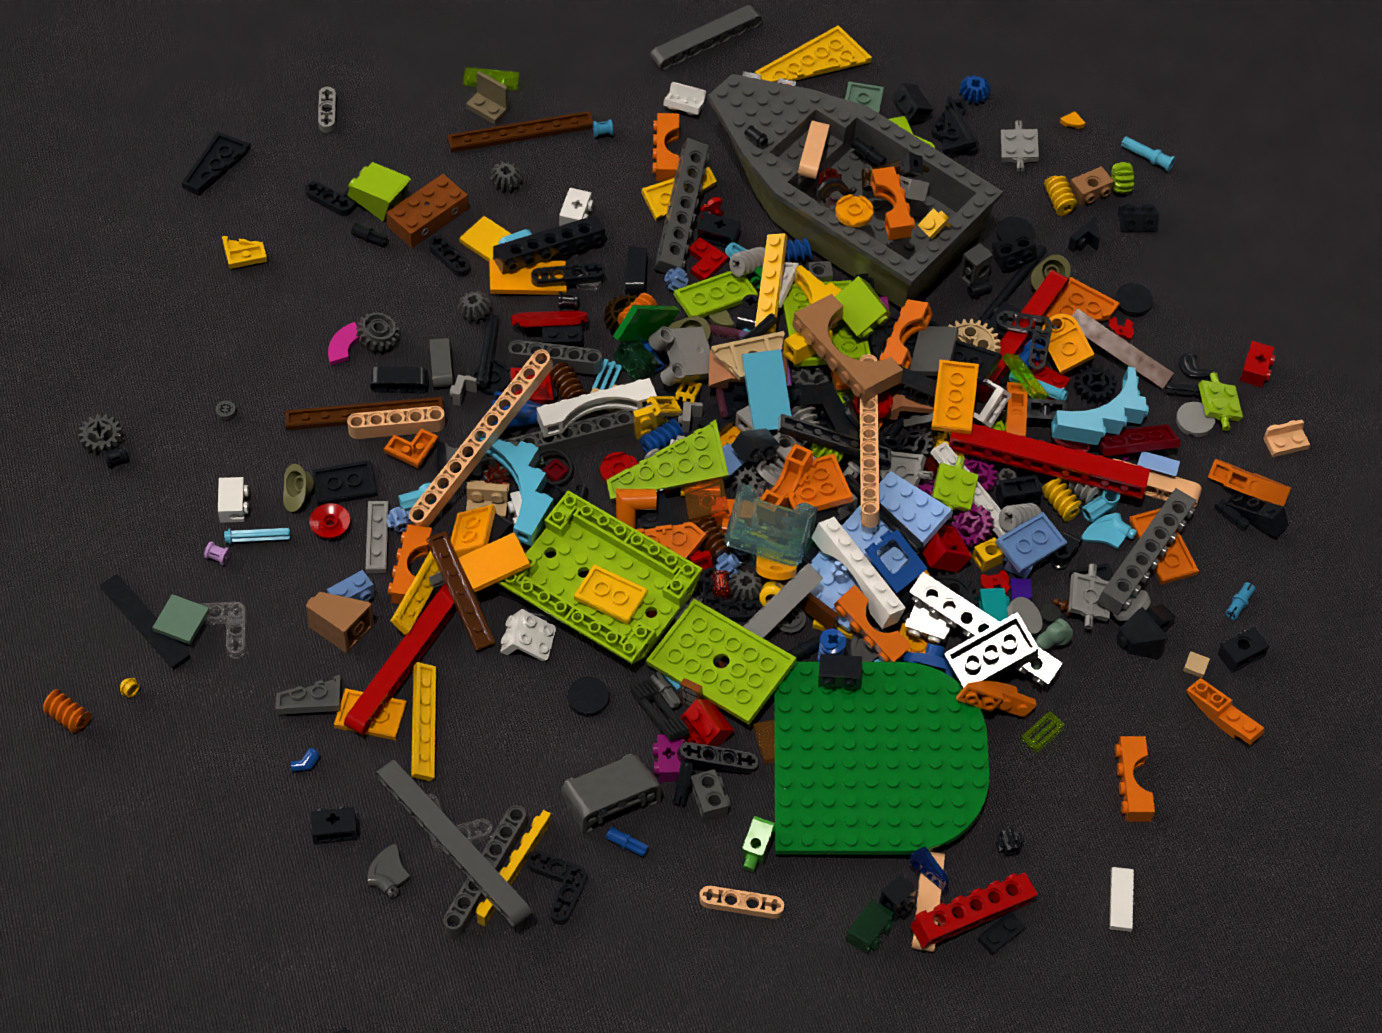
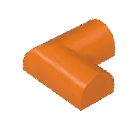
M422 428L412 442L393 435L385 446L384 453L419 468L438 442L439 437Z
M616 489V518L636 529V510H656V489Z

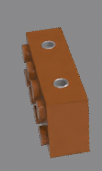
M442 174L387 211V227L413 248L469 209L468 194Z

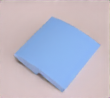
M1145 451L1141 452L1138 461L1140 466L1172 476L1177 475L1180 461Z

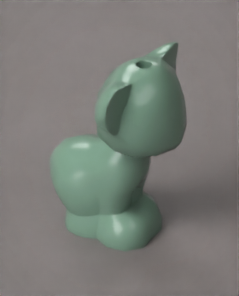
M1059 618L1038 636L1035 643L1042 650H1047L1054 645H1066L1072 640L1073 629L1070 628L1066 621ZM1035 660L1031 663L1032 669H1040V661Z

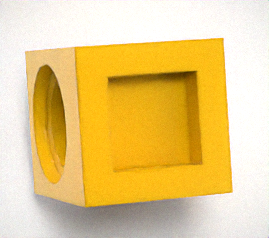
M995 537L974 547L972 558L982 572L1000 565L1004 561L1005 555L995 543Z

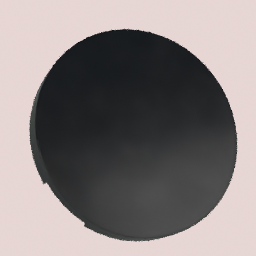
M900 316L889 317L886 323L881 326L878 325L873 329L874 332L870 336V347L878 361L880 360L881 353L886 348L887 339L892 335L894 324ZM918 332L912 334L904 344V347L908 348L911 358L913 357Z

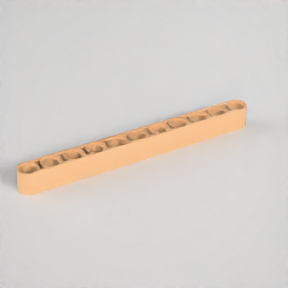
M537 350L530 357L411 508L409 518L414 525L428 527L550 373L553 368V362L546 350ZM546 359L545 363L539 364L541 360ZM529 375H535L532 379H527ZM523 390L519 395H514L516 391ZM510 406L508 410H502L503 407ZM493 421H498L496 425L490 426ZM480 437H486L485 440L478 442ZM474 452L471 457H465L467 453ZM456 468H461L459 472L453 473ZM449 483L448 487L441 489L443 484ZM437 499L434 504H428L430 500ZM419 515H424L421 520H416Z
M866 354L860 358V361L873 362L877 361V358L874 355ZM878 395L865 402L860 399L861 524L868 528L879 524Z

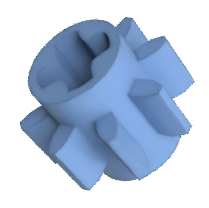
M679 267L676 270L670 269L665 276L666 286L672 291L685 287L688 283L687 273Z
M395 507L390 510L386 520L388 527L393 528L396 532L406 531L407 525L412 524L409 518L410 511H405V508Z
M724 552L718 557V564L715 565L721 576L726 577L729 575L731 578L733 573L738 574V567L741 566V563L733 553L727 555Z

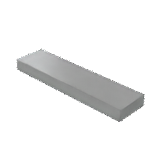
M368 501L366 573L387 572L388 524L386 520L389 514L388 501Z

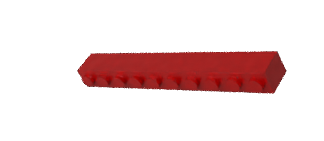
M973 423L971 434L952 432L949 446L953 451L1143 499L1150 473L1149 468L1109 459L1101 455H1094L1081 450H1074L1062 445H1055Z

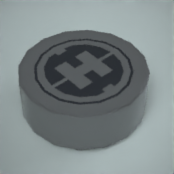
M222 401L216 406V415L221 420H230L236 414L235 405L231 401Z

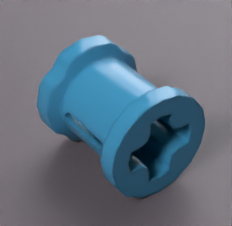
M608 119L606 122L598 123L593 121L594 137L606 134L613 136L612 120Z

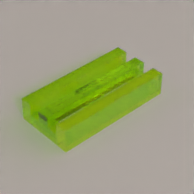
M1049 711L1021 736V741L1023 743L1026 742L1029 748L1032 747L1033 751L1037 753L1064 729L1065 724ZM1049 719H1051L1052 722H1050L1043 730H1041L1032 740L1029 738ZM1056 724L1058 725L1038 744H1036V742L1040 738H1042L1050 729H1052Z

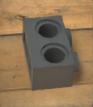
M715 769L692 775L690 788L702 821L706 822L727 816L728 807L731 804L728 795L723 793L724 785L721 776L717 777ZM708 784V785H711L712 787L706 788V787H704L703 785ZM710 803H717V804H719V805H718V806H712V805H710Z

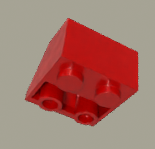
M696 699L680 717L689 728V735L683 736V743L692 742L718 747L734 731L715 704L707 699Z

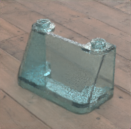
M741 484L737 490L727 526L725 544L729 547L786 565L797 566L801 564L811 548V537L814 532L818 507L808 503H801L792 510L757 499V491L752 486Z

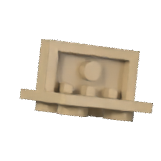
M470 480V482H467L466 511L493 504L496 508L495 514L505 518L509 483Z

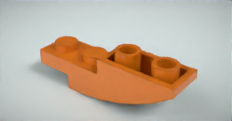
M1007 382L1006 391L1012 396L1006 403L1005 431L1026 436L1027 384Z
M1219 459L1214 460L1208 478L1223 483L1226 487L1283 507L1292 489L1262 475L1248 472Z
M1198 679L1186 690L1200 710L1233 739L1238 736L1251 745L1264 734L1263 726L1232 706V699L1203 679Z
M995 681L968 683L956 696L958 701L990 712L997 708L1026 718L1037 705L1034 698L1018 693L1017 687Z

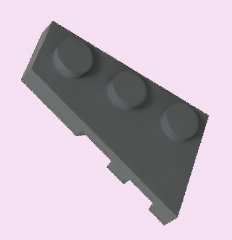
M341 675L333 676V680L327 682L322 680L316 681L315 685L304 688L300 686L276 693V715L340 711Z

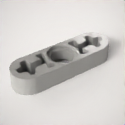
M324 87L319 91L318 124L319 129L324 133L332 132L336 124V92L331 87ZM327 107L332 109L329 112L323 111V109ZM325 119H329L327 125L325 124Z

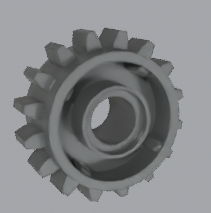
M373 312L366 314L365 318L361 317L356 328V336L360 337L359 342H362L364 347L373 351L389 350L390 345L394 346L399 336V327H396V322L384 313Z

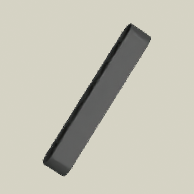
M747 5L654 48L650 58L661 70H666L758 27L762 22V17L751 5Z
M518 805L512 806L507 810L482 852L485 859L498 873L526 827V811ZM514 817L521 818L518 821L512 820ZM505 834L510 835L509 838H503L502 836ZM493 852H500L499 855H492ZM468 877L443 919L444 931L449 938H458L464 933L478 905L485 897L479 890H470L476 886ZM462 905H468V906H469V907L466 908V909L460 908V906H462ZM451 923H458V924H459V925L456 926V927H450V926H449V924H451Z

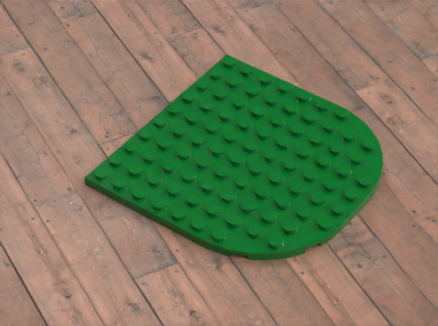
M796 662L774 691L775 854H920L930 852L933 848L944 844H950L974 824L986 801L989 787L987 729L980 708L956 699V696L963 689L958 681L940 670L917 663L862 662L860 689L825 688L818 686L820 662Z

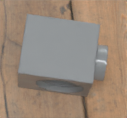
M900 176V186L905 190V198L925 202L929 183L919 179Z

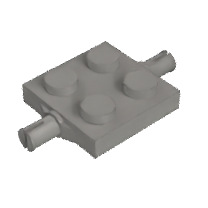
M1018 120L1015 121V129L1001 130L1002 162L1017 163V172H1020V167L1021 172L1024 171V163L1038 162L1039 159L1038 130L1023 129V122L1019 120V126Z
M891 451V464L889 467L879 466V473L882 479L892 471L917 488L921 479L932 480L934 476L932 471H923L926 457L920 454Z
M1096 564L1088 565V574L1083 575L1074 572L1071 575L1068 612L1084 616L1085 629L1093 628V619L1107 621L1110 618V610L1097 603L1109 581L1102 580L1096 576Z

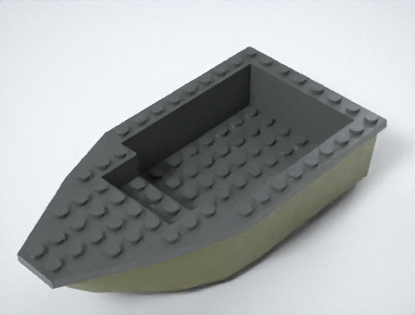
M731 74L708 96L709 102L733 142L754 193L770 218L795 239H799L800 242L803 238H806L813 251L831 261V263L856 278L855 275L868 273V278H873L874 290L883 297H888L889 301L900 308L905 305L907 299L914 300L922 291L925 292L962 255V252L972 241L979 239L981 232L987 225L993 205L1003 195L1002 190L868 106L813 89ZM811 121L830 125L816 179L797 175ZM753 125L758 131L767 135L768 142L764 147H757L755 142L744 134L748 126ZM856 137L867 145H872L875 148L874 150L886 157L885 164L899 160L903 154L913 153L923 156V165L930 168L928 173L914 177V179L928 182L929 187L925 202L918 200L913 207H910V217H913L915 221V229H912L911 237L888 240L884 227L885 215L894 207L886 199L875 197L873 191L862 189L861 170L878 166L869 159H864L862 154L850 147ZM830 178H839L849 189L855 187L857 191L854 196H864L873 205L871 221L862 227H849L842 224L835 215V207L837 201L843 195L839 191H834L829 198H826V203H823L816 195L818 187ZM934 208L938 213L942 210L949 217L947 221L951 226L948 228L945 225L931 239L918 224Z

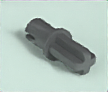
M656 672L658 679L653 674L650 680L658 689L660 696L664 698L671 709L678 708L681 701L673 691L672 684L666 681L661 672Z

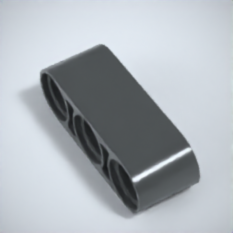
M449 338L429 339L433 388L452 386Z

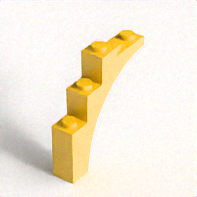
M802 265L795 268L794 283L804 292L810 305L830 294H833L835 297L842 291L832 282L824 285L822 281L818 280ZM837 322L831 327V329L837 327ZM830 329L828 334L832 342L833 332ZM795 332L784 340L783 355L795 365L817 354L816 350L806 343L805 338L799 332Z

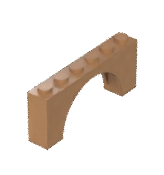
M833 294L795 312L793 319L795 331L805 338L806 343L816 350L818 356L828 363L830 369L835 371L840 376L841 381L847 384L852 389L853 394L863 402L901 383L903 369L892 357L881 361H860L844 355L833 345L828 332L836 322L842 319L843 305Z

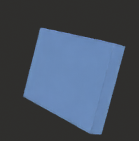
M1044 512L997 538L995 541L1019 573L1067 545V541Z

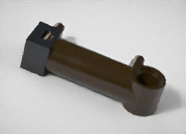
M906 153L901 155L899 160L876 168L868 167L862 169V189L873 191L870 183L872 169L894 167L896 174L914 178L923 175V173H928L930 168L923 165V156Z

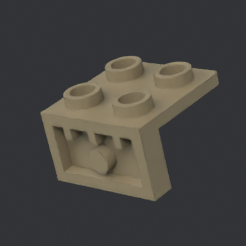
M479 71L476 74L477 93L466 103V108L496 125L508 113V88L503 83H499L489 75Z

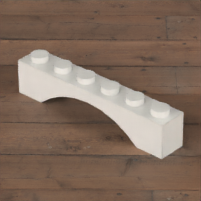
M650 378L637 380L625 385H618L617 387L599 390L587 395L583 394L579 397L568 400L564 399L560 402L538 407L537 421L545 438L563 433L576 419L597 410L618 408L635 411L649 407L653 404H648L646 400L650 396H657Z
M832 517L818 523L811 538L823 553L839 560L852 573L863 594L869 599L867 603L868 608L875 621L882 629L898 623L905 610V606L864 556L837 519Z

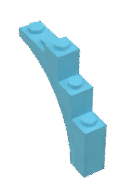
M1127 368L1122 379V390L1111 402L1087 411L1057 410L1051 423L1052 438L1098 445L1101 438H1104L1105 433L1119 435L1122 428L1126 427L1127 422L1141 424L1143 418L1148 415L1149 406L1146 405V397L1140 396V390H1137L1139 377L1136 376V368Z
M480 437L478 442L485 440L486 437ZM497 439L486 454L500 462L514 478L519 488L522 503L513 532L522 543L532 546L545 525L544 520L554 508L553 498L545 493L541 494L546 486V473L539 468H534L539 460V448L532 443H525L523 441H520L518 446H515L511 442Z

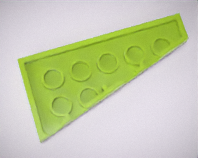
M716 420L710 422L709 425L702 429L699 428L686 438H681L656 452L655 455L648 459L645 458L630 469L627 468L607 479L610 501L616 500V489H656V492L728 478L729 474Z

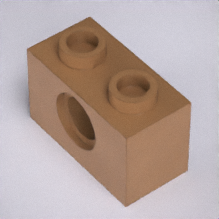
M1101 166L1071 179L1070 188L1075 195L1077 203L1082 206L1087 203L1090 204L1101 197L1108 196L1112 191L1114 181Z

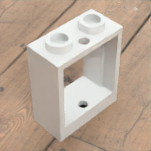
M987 380L985 385L995 391L980 415L974 412L973 418L991 428L1012 395L1005 389Z

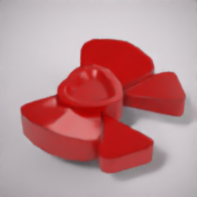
M720 197L710 199L707 204L700 208L702 212L710 211L709 214L723 215V211L720 209L722 204Z
M1116 317L1109 320V326L1112 330H1115V334L1124 337L1128 341L1132 339L1134 323L1131 320L1127 319L1124 327L1122 325L1118 326Z
M1004 570L990 576L982 574L980 577V585L983 589H990L999 585L1000 588L1005 589L1006 594L1011 587L1008 585L1009 576Z

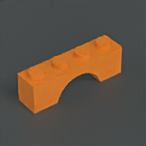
M657 113V121H653V131L657 132V134H653V145H657V148H653V159H656V162H653V173L656 174V181H667L675 178L679 155L670 152L666 148L669 143L679 140V114Z
M894 167L872 169L870 183L874 196L886 199L894 207L885 215L884 227L888 240L911 237L912 229H915V221L913 217H910L909 203L905 202V190L900 186V175L896 174Z
M907 299L905 305L901 308L900 317L894 324L892 335L887 339L886 348L881 353L879 361L892 357L898 365L909 369L912 358L904 344L912 334L927 329L933 315L928 302Z
M794 444L785 458L784 467L778 481L771 490L766 489L757 503L758 518L774 525L777 524L789 504V496L792 492H795L799 481L805 472L807 473L811 468L813 451Z
M408 524L406 532H402V549L398 548L397 566L394 565L392 571L394 580L388 586V595H391V603L400 604L412 584L415 576L408 570L410 565L416 559L428 556L430 548L426 539L432 536V528Z
M854 585L833 604L836 607L835 611L842 618L845 617L850 622L849 626L854 632H859L864 637L863 641L868 647L874 648L879 653L877 656L882 662L894 663L911 645L898 631L883 633L875 630L869 624L866 618V606L869 599Z
M1120 736L1118 744H1115L1114 754L1119 760V763H1117V776L1121 777L1119 794L1123 795L1121 812L1125 814L1126 822H1151L1155 813L1153 793L1141 788L1133 775V771L1143 766L1148 756L1146 736Z

